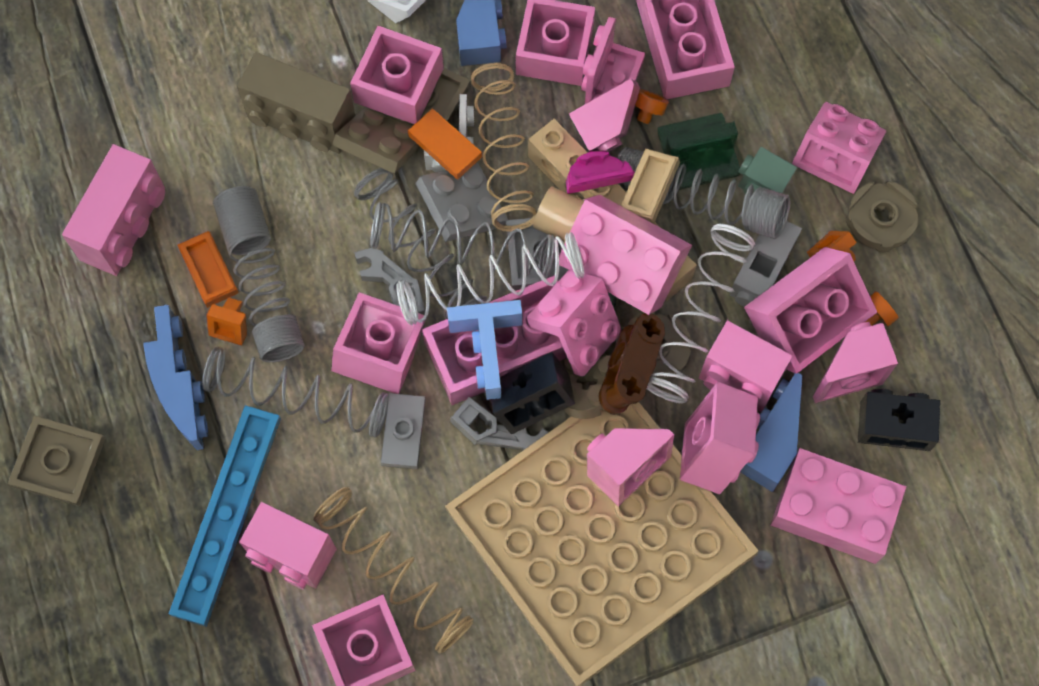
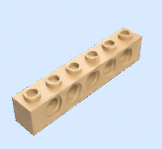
M554 118L528 139V157L561 191L567 193L566 179L570 167L579 156L588 152ZM619 184L571 193L570 195L583 200L584 198L600 194L621 206L626 191ZM688 255L665 299L666 301L693 280L697 264Z

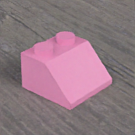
M629 79L569 113L589 151L610 152L622 145L620 138L627 135L640 90L635 80Z
M359 292L333 348L331 371L399 394L411 367L425 321L410 325L405 320L400 306ZM418 313V319H422L424 315Z
M864 322L849 329L813 395L815 403L883 385L898 364L883 323L871 326L870 322Z
M614 428L607 436L602 433L587 448L589 451L587 453V476L619 507L671 458L674 434L669 429Z

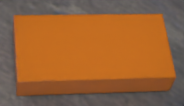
M433 108L408 130V136L457 180L482 158V151Z
M210 231L177 245L207 308L239 293Z

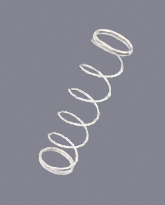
M727 224L713 225L710 231L711 237L716 246L723 252H707L698 258L700 270L711 282H693L685 288V295L688 301L699 312H680L672 318L674 329L688 343H665L661 345L659 355L663 362L677 374L653 373L647 386L650 392L665 400L675 403H686L689 396L679 386L653 376L676 377L692 383L696 381L678 371L662 355L663 347L682 345L696 348L703 352H709L708 349L688 339L675 325L676 318L680 315L688 314L704 316L716 322L722 321L720 318L710 315L698 307L688 295L689 288L693 285L703 284L718 286L731 293L735 292L733 288L718 283L704 271L701 266L702 258L707 255H725L741 263H747L745 258L729 253L718 242L738 251H750L754 248L755 242L753 238L737 227ZM715 230L731 232L746 240L750 245L732 242L722 237ZM652 384L665 387L677 393L680 396L669 394L663 390H660Z
M572 232L566 233V247L560 237H555L556 266L555 279L552 283L548 282L542 275L528 248L524 245L522 246L523 282L519 292H516L510 286L494 256L490 254V295L487 301H483L478 297L461 265L457 264V306H460L461 275L470 292L480 303H490L494 290L493 264L507 288L513 294L520 296L526 285L525 252L540 278L547 285L554 286L559 274L558 242L570 261L575 276L578 279L580 277L583 278L585 275L583 261L574 234ZM427 273L424 274L426 310L422 319H418L416 301L408 282L404 279L397 282L396 289L399 305L405 320L410 325L417 322L422 323L428 315L429 286L437 301L447 311V307L438 296ZM404 291H405V294H406L407 299H408L410 311H409L408 306H407V303H406Z

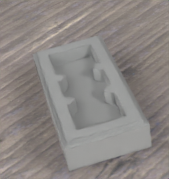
M389 393L381 466L418 469L426 403L425 396Z

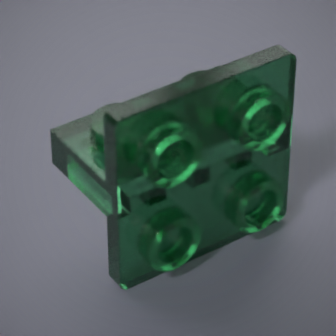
M722 113L658 127L657 134L663 153L678 157L679 167L682 164L686 166L684 179L679 190L692 187L695 174L699 169L703 172L700 185L711 183L716 174L720 177L719 181L740 175L738 173L740 165L734 150L738 137L735 121L726 123Z

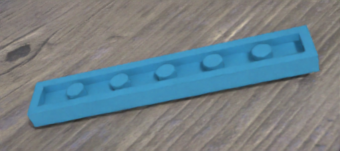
M244 406L171 605L170 616L207 627L281 418L279 415Z

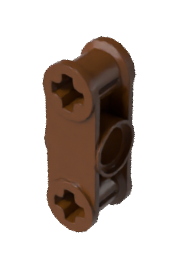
M646 313L640 315L634 325H628L621 330L615 349L608 361V369L598 398L602 408L612 415L623 413L630 404H636L641 401L646 394L650 377L656 367V359L661 343L665 336L663 322L652 313L650 315Z

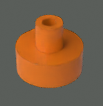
M640 89L635 104L636 107L640 108L637 120L649 124L653 114L663 116L669 101L658 94Z
M877 291L870 295L877 313L865 322H870L871 326H873L880 320L886 327H889L899 319L894 309Z

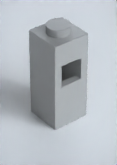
M786 221L783 231L776 239L759 234L754 248L746 258L747 263L743 264L733 283L732 288L735 292H730L729 294L735 298L738 304L745 307L776 283L802 231L801 227Z

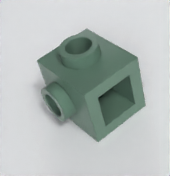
M760 147L755 157L747 155L738 170V173L743 175L738 187L743 189L745 194L751 184L754 186L753 193L759 187L783 193L797 167Z

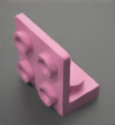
M825 102L807 130L792 164L854 194L886 130L879 127L872 120L862 119L849 113L840 105Z

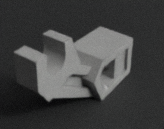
M369 248L354 252L357 264L363 262L371 263L369 269L360 271L362 281L384 282L389 286L392 303L400 306L396 287L397 282L404 279L411 287L418 313L425 315L417 279L407 274L385 256L381 250ZM406 298V303L408 309L410 310L408 299Z
M470 397L450 419V422L474 445L481 444L523 451L548 433L542 428L536 436H530L526 432V428L511 435L504 425H497V418ZM477 417L481 418L485 425H490V429L479 435L477 431H473L469 427Z

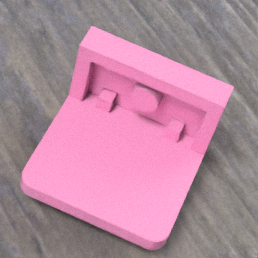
M608 17L605 26L599 25L593 43L596 46L593 55L588 54L582 72L585 76L581 86V90L586 91L585 104L629 79L637 81L645 58L644 52L613 43L616 18Z
M568 270L526 317L532 329L559 336L574 374L581 377L585 376L592 366L596 364L598 359L621 332L620 323L603 279L587 274L583 278L580 277L578 279L572 270Z

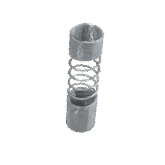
M625 147L618 154L617 158L622 162H628L635 172L644 151ZM682 164L678 167L663 205L669 203L672 199L679 210L684 209L690 204L695 215L701 214L707 209L712 220L720 218L725 213L728 225L736 224L742 217V224L745 230L773 239L780 236L790 211L791 200L789 195L762 187L757 188L753 193L754 186L751 184L747 189L741 213L734 222H730L728 219V206L736 189V180L733 179L729 185L724 208L716 217H713L710 205L719 184V175L716 174L711 182L707 203L697 212L694 209L693 198L701 183L703 172L701 169L696 172L690 198L687 203L680 207L677 204L676 194L684 179L686 166ZM631 181L619 183V185L627 192Z
M237 186L226 189L214 198L213 204L229 257L237 262L233 271L235 275L242 278L238 286L239 290L247 294L243 304L245 308L253 311L248 320L251 325L255 326L252 333L260 359L265 362H279L290 359L302 352L305 347L296 316L293 314L274 316L258 324L253 323L252 317L256 312L281 309L287 306L291 300L285 297L273 299L263 303L256 309L249 307L247 304V300L251 295L261 296L283 289L286 285L285 282H269L255 288L251 292H247L242 288V283L245 279H261L272 276L280 270V266L275 264L262 266L245 276L240 275L237 271L240 263L260 262L272 257L275 253L274 249L264 248L269 244L271 237L256 189L250 186ZM265 251H272L271 254L265 257L254 260H245L246 258L254 254ZM232 254L245 256L239 260L234 258ZM267 268H277L271 273L259 276H251L252 274ZM282 284L280 287L270 291L257 292L267 286ZM278 301H287L276 307L261 309Z

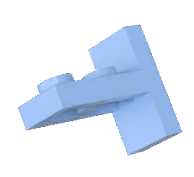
M521 300L447 307L450 333L472 331L474 353H481L483 366H476L478 389L485 388L486 400L501 398L494 328L522 326Z

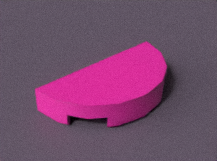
M591 151L579 156L570 167L566 179L567 194L632 181L635 172L628 162H622L616 157L609 156L607 151Z

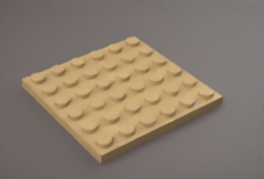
M639 402L630 404L627 410L619 415H612L603 409L600 410L602 415L595 418L580 419L571 416L445 505L446 511L575 686H582L758 555L759 552L711 491L680 480L682 455L674 445L671 458L619 507L587 476V453L589 452L587 448L600 434L603 433L607 436L614 428L660 429Z

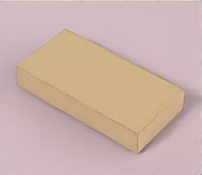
M645 148L621 206L654 224L679 167V158Z

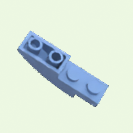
M169 305L154 307L157 341L143 343L146 364L152 384L166 413L182 435L196 450L204 449L203 437H208V425L205 415L200 416L199 403L205 401L202 382L196 381L190 370L185 371L187 370L185 353L183 349L179 350L178 337H183L181 318L174 315Z

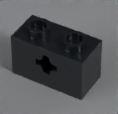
M553 352L500 377L501 398L491 399L493 414L511 435L575 404L570 375Z
M873 389L871 392H867L860 401L858 443L931 451L939 442L940 400L929 399V395L924 393H910L907 396L893 395V391L889 389ZM894 413H898L900 420H903L905 422L903 424L899 423V418L897 416H893Z

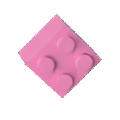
M527 0L516 52V75L582 86L584 78L582 74L583 67L589 53L594 28L595 7L557 0Z
M377 26L350 82L354 103L412 124L417 123L421 119L444 69L442 48Z
M727 320L706 356L699 379L703 380V384L710 390L717 382L757 396V410L762 412L793 355Z
M720 382L715 384L685 422L680 471L681 481L721 494L730 482L734 483L737 480L742 468L747 463L753 462L759 448V443L755 441L756 429L760 422V414L757 413V396Z
M263 502L258 506L239 541L247 552L245 557L252 560V565L268 573H271L273 568L279 570V573L285 577V581L303 590L306 584L315 589L317 588L337 550L329 534Z
M380 595L312 625L336 686H383L415 671L384 595Z

